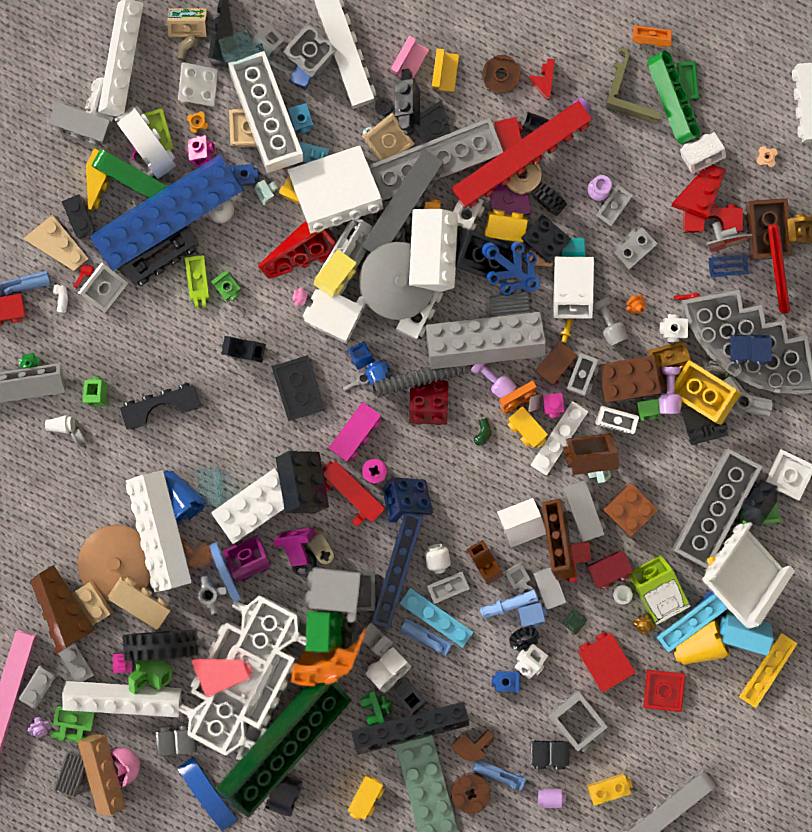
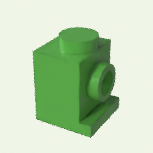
M227 270L211 281L226 301L229 299L233 301L240 296L239 292L241 289ZM226 283L231 285L229 290L224 289Z
M100 377L84 380L82 403L92 407L108 406V383Z
M659 399L635 403L639 422L645 421L644 417H647V420L658 419L659 414H664L660 413Z

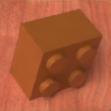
M628 483L602 511L628 537H632L658 509L632 483Z

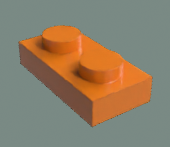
M634 25L632 42L670 47L672 30Z

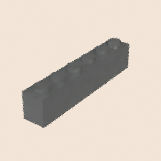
M426 149L422 151L361 247L371 253L381 245L393 241L397 242L403 234L401 231L404 224L406 226L409 225L413 217L411 213L415 208H420L424 201L421 199L425 192L429 193L434 186V183H432L435 176L439 178L445 169L443 167V160Z

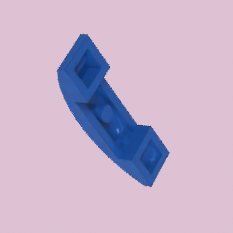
M194 757L178 767L179 772L193 794L222 831L238 820L228 804L224 802L206 777L203 769Z

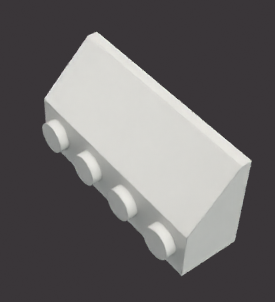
M444 209L413 210L409 285L438 292L455 288L458 213Z

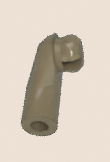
M188 36L179 45L177 59L186 61L188 50L191 47H198L200 40L195 36Z

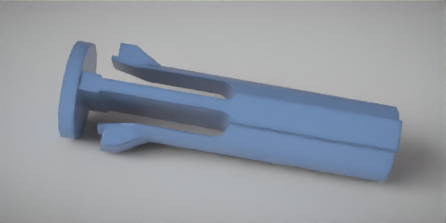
M43 271L0 283V297L51 285L48 272Z
M406 618L400 630L401 633L446 656L451 649L452 642L436 636L429 630Z
M480 760L476 761L473 772L505 783L514 790L517 787L519 788L518 791H522L526 782V776L522 778L519 776V773H511Z

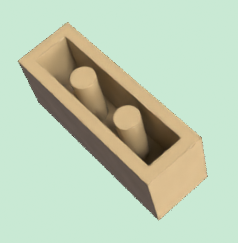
M120 577L108 595V599L157 630L170 612L169 603L161 597L158 599L153 597V593L145 587L142 589L137 587L136 582L129 577H126V579Z

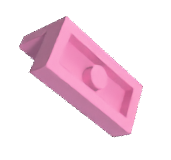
M409 36L391 67V73L401 78L402 69L409 68L414 78L429 50L416 43L415 38Z

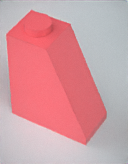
M244 659L192 660L206 697L213 696L253 678L251 674L253 673L252 666Z

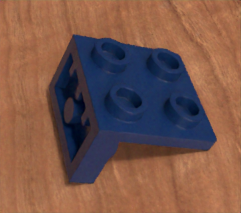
M392 477L382 488L389 522L396 523L404 513L425 515L433 513L427 483L424 479Z

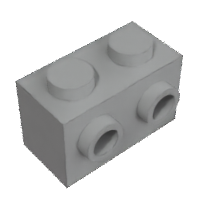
M643 227L639 230L635 228L627 235L629 239L625 243L620 241L613 248L615 252L612 255L627 271L657 245L656 241Z
M580 353L566 391L584 397L586 393L590 394L593 386L590 380L592 375L596 376L599 370V365H597L598 359Z

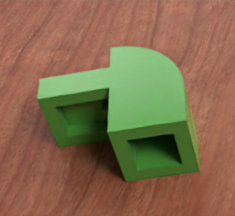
M141 660L136 662V671L132 672L128 679L129 691L136 694L147 683L160 691L172 680V666L162 660Z

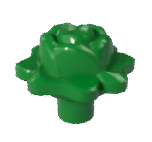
M34 353L23 354V359L18 360L20 364L19 369L41 366L39 363L40 357H35Z

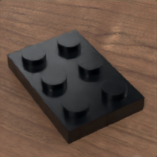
M308 355L271 366L288 421L325 410Z

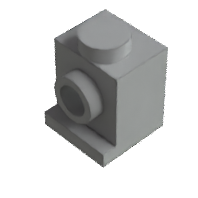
M268 23L250 43L252 45L255 44L262 52L265 51L266 56L269 57L271 54L275 56L282 49L280 44L285 39Z

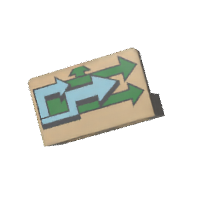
M170 8L167 18L168 37H207V9Z

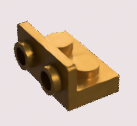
M795 214L794 218L787 219L789 242L811 244L812 215Z
M685 341L647 350L648 356L661 355L662 367H681L682 371L688 360L691 361Z

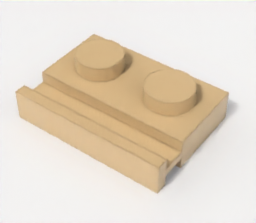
M93 580L72 593L92 625L113 613Z

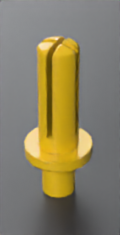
M567 318L564 330L560 332V335H562L561 342L566 344L568 337H571L570 330L574 318Z

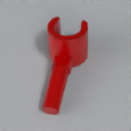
M90 265L82 266L79 278L73 287L77 289L85 275L91 277L94 267Z
M694 292L686 295H674V300L699 297L700 294Z

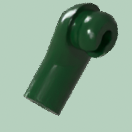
M488 418L478 420L481 431L473 439L477 446L485 445L491 436Z

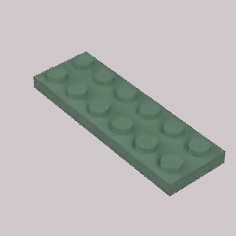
M433 735L395 745L418 832H458Z

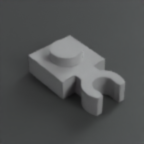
M521 562L504 571L513 589L519 587V595L523 594L525 589L534 590L531 585L526 584L531 579Z

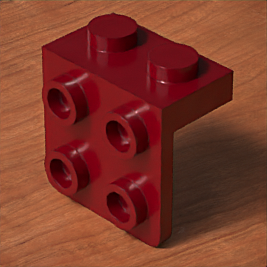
M438 380L437 382L432 381L431 384L426 383L424 386L422 384L420 387L415 386L413 389L410 387L409 423L417 425H447L448 381Z

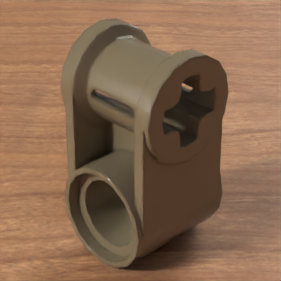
M319 527L315 530L316 535L307 545L321 564L329 565L334 561L335 554ZM323 551L326 553L330 552L329 561L321 560Z

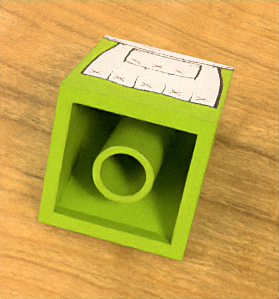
M661 555L633 569V572L630 573V579L656 625L667 621L670 617L680 614L690 607L672 568Z

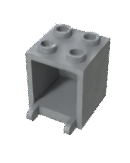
M313 568V571H310L308 576L311 591H307L306 603H309V608L348 612V621L354 622L357 614L361 573Z

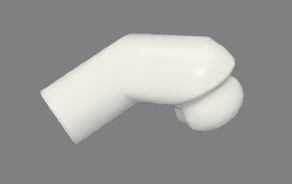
M56 284L53 293L59 295L57 311L65 313L68 304L67 289L64 285Z

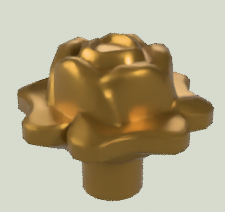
M643 614L641 618H635L633 625L640 634H648L650 631H654L656 627L649 614Z

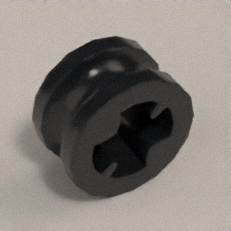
M380 98L376 101L375 110L377 114L386 116L391 112L392 104L389 99ZM381 102L389 105L385 112H382V109H378V106H381Z

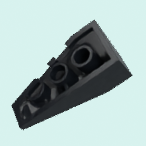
M219 0L217 8L219 17H216L214 22V32L216 34L212 33L208 59L211 66L229 68L228 63L239 60V53L236 48L229 1Z

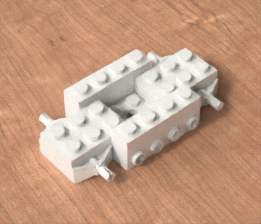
M263 596L257 597L248 605L238 601L234 602L232 608L241 612L242 625L241 627L234 623L222 625L217 634L219 635L217 642H213L210 646V655L208 659H244L252 666L253 673L251 674L253 678L213 696L206 697L200 680L196 676L191 684L193 688L191 693L206 701L195 709H191L184 704L179 708V712L186 714L189 718L188 736L224 755H229L240 746L250 749L255 744L246 737V722L258 729L267 726L273 709L277 707L282 692L288 686V680L294 665L299 660L298 657L283 649L293 642H299L306 646V637L299 633V615Z

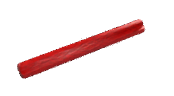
M778 224L768 226L779 311L781 314L790 312L780 230Z

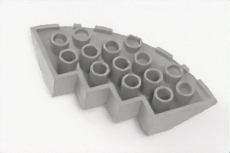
M738 288L682 300L687 320L698 342L706 353L729 374L751 386L771 392L786 394L812 393V359L806 334L788 337L784 319L765 322L762 305L755 304L743 307ZM729 335H769L772 338V362H767V365H755L751 360H746V363H734V360L729 358Z

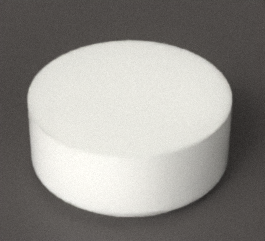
M619 585L613 591V598L619 604H627L632 599L633 593L628 586Z

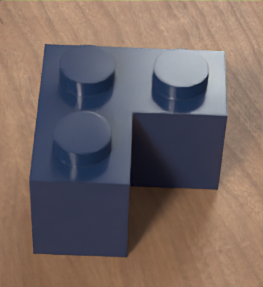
M729 335V358L734 360V363H746V360H751L755 365H767V362H772V338L769 335Z

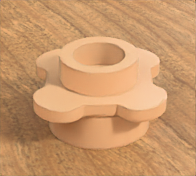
M764 146L760 147L757 163L773 167L776 164L774 160L778 153L775 148L766 149Z

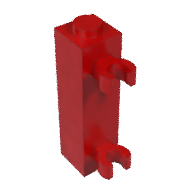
M329 461L323 468L325 472L323 474L327 479L325 482L326 491L328 492L334 486L360 511L352 521L356 527L365 518L373 522L385 510L337 461H334V463Z

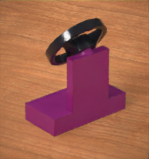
M314 527L280 532L273 540L275 547L284 546L293 572L301 577L309 576V572L299 574L297 572L299 568L305 569L308 567L311 568L310 571L316 568L315 555L311 551L305 550L303 543L310 542L316 535ZM306 552L312 556L313 565L309 564Z

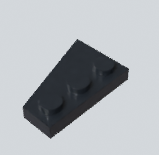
M442 100L420 114V123L415 124L414 129L424 143L450 133Z

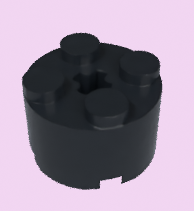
M286 775L269 795L264 809L291 817L295 801L298 800L303 781Z

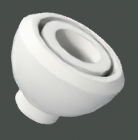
M227 200L209 211V217L217 223L229 221L234 214L233 203Z

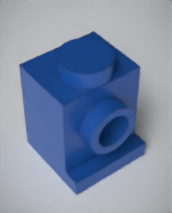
M253 164L230 165L242 186L256 185L255 180H259L258 168H254ZM247 171L248 175L247 177H242L241 173Z
M495 671V675H492L491 686L495 687V691L519 692V672ZM504 678L509 680L508 685L502 684Z

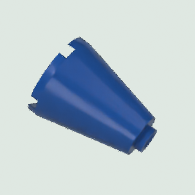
M165 470L163 472L177 525L184 523L182 519L187 517L190 520L204 509V504H207V502L174 471Z

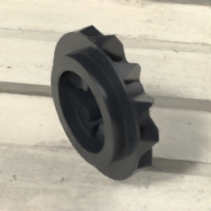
M523 627L512 633L509 643L512 649L517 651L524 649L526 651L532 644L538 643L540 636L537 629Z

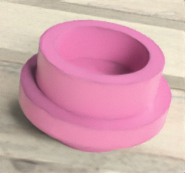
M302 287L294 291L292 301H295V306H303L305 304L308 292Z

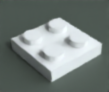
M780 449L765 482L778 486L779 492L800 501L812 476V464Z

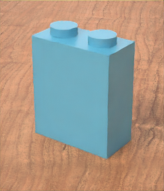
M727 610L726 615L722 616L719 622V627H721L719 634L722 635V643L767 656L773 641L772 624L762 621L760 626L747 629L731 611Z

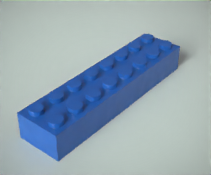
M220 154L92 233L91 240L109 267L114 271L242 192V184L223 155Z

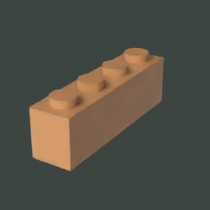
M92 734L77 741L97 813L111 816L125 809L124 798L106 735Z

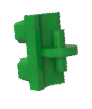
M375 690L370 691L368 695L360 699L363 709L371 706L374 707L375 713L366 716L369 726L385 722L381 709H384L385 714L389 715L391 714L389 706L394 705L393 700L387 702L385 695L380 697L382 704L379 705Z

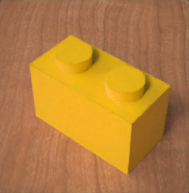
M493 209V212L488 211L485 236L523 243L521 237L526 232L528 221L526 217H523L524 214L512 212V215L504 214L505 211Z

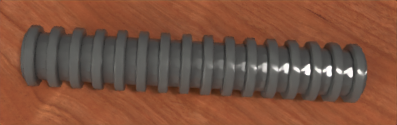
M466 365L439 369L425 367L424 370L419 369L418 371L414 370L413 373H402L401 376L396 375L395 378L391 376L390 379L385 378L384 381L380 379L379 382L373 381V391L375 396L380 398L381 395L386 396L387 393L391 395L392 392L397 393L398 390L402 392L403 389L409 390V387L413 389L415 386L420 387L421 384L424 386L426 383L431 384L432 381L437 382L438 380L442 381L443 378L449 379V377L453 378L455 375L466 374Z

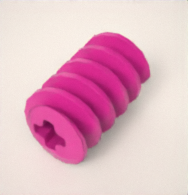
M370 459L363 465L362 472L368 482L376 484L385 479L387 468L381 460ZM378 466L380 474H375L374 477L371 476L370 468Z

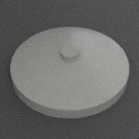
M391 242L381 245L369 254L362 265L359 276L362 297L370 309L382 317L394 320L413 317L429 304L434 294V290L409 285L411 244Z

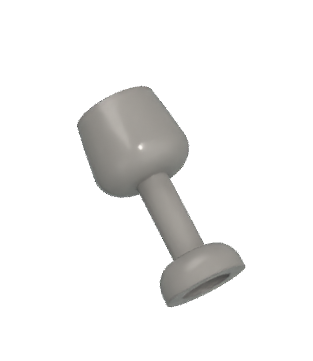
M607 297L594 303L593 308L597 311L601 310L608 326L604 329L603 335L609 345L613 347L628 340V335L623 323L614 322L608 309L611 300Z

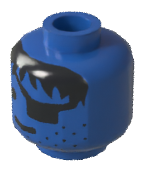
M382 360L369 364V368L365 371L371 386L373 381L379 382L380 379L384 381L385 378L390 379L393 376L389 364Z

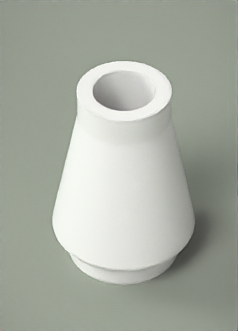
M64 415L46 420L45 429L46 431L69 434L75 430L74 417Z

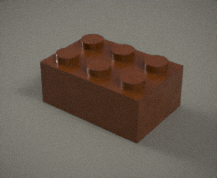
M788 198L754 200L746 203L748 234H752V237L749 238L750 261L772 259L768 226L778 224L783 258L791 257L792 245L789 242L787 221L789 219Z
M650 355L599 364L605 402H616L667 393L664 374L661 370V355Z

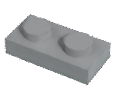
M617 185L595 217L611 227L633 195Z
M463 572L427 586L434 604L470 590Z

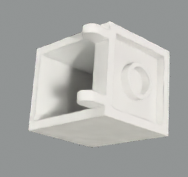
M316 289L311 298L313 301L312 306H307L303 314L305 324L347 344L365 308L366 302L362 296L358 298L356 303L338 294L331 298L322 290Z

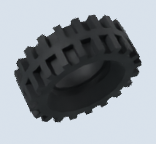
M197 630L122 635L124 661L198 656Z

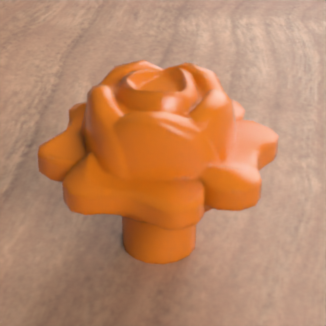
M642 294L630 297L626 310L631 315L643 313L647 299Z

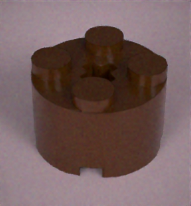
M468 772L460 775L455 779L451 788L453 803L464 813H479L490 801L489 785L484 777L478 773ZM471 788L474 789L475 795L468 797L466 791H470Z

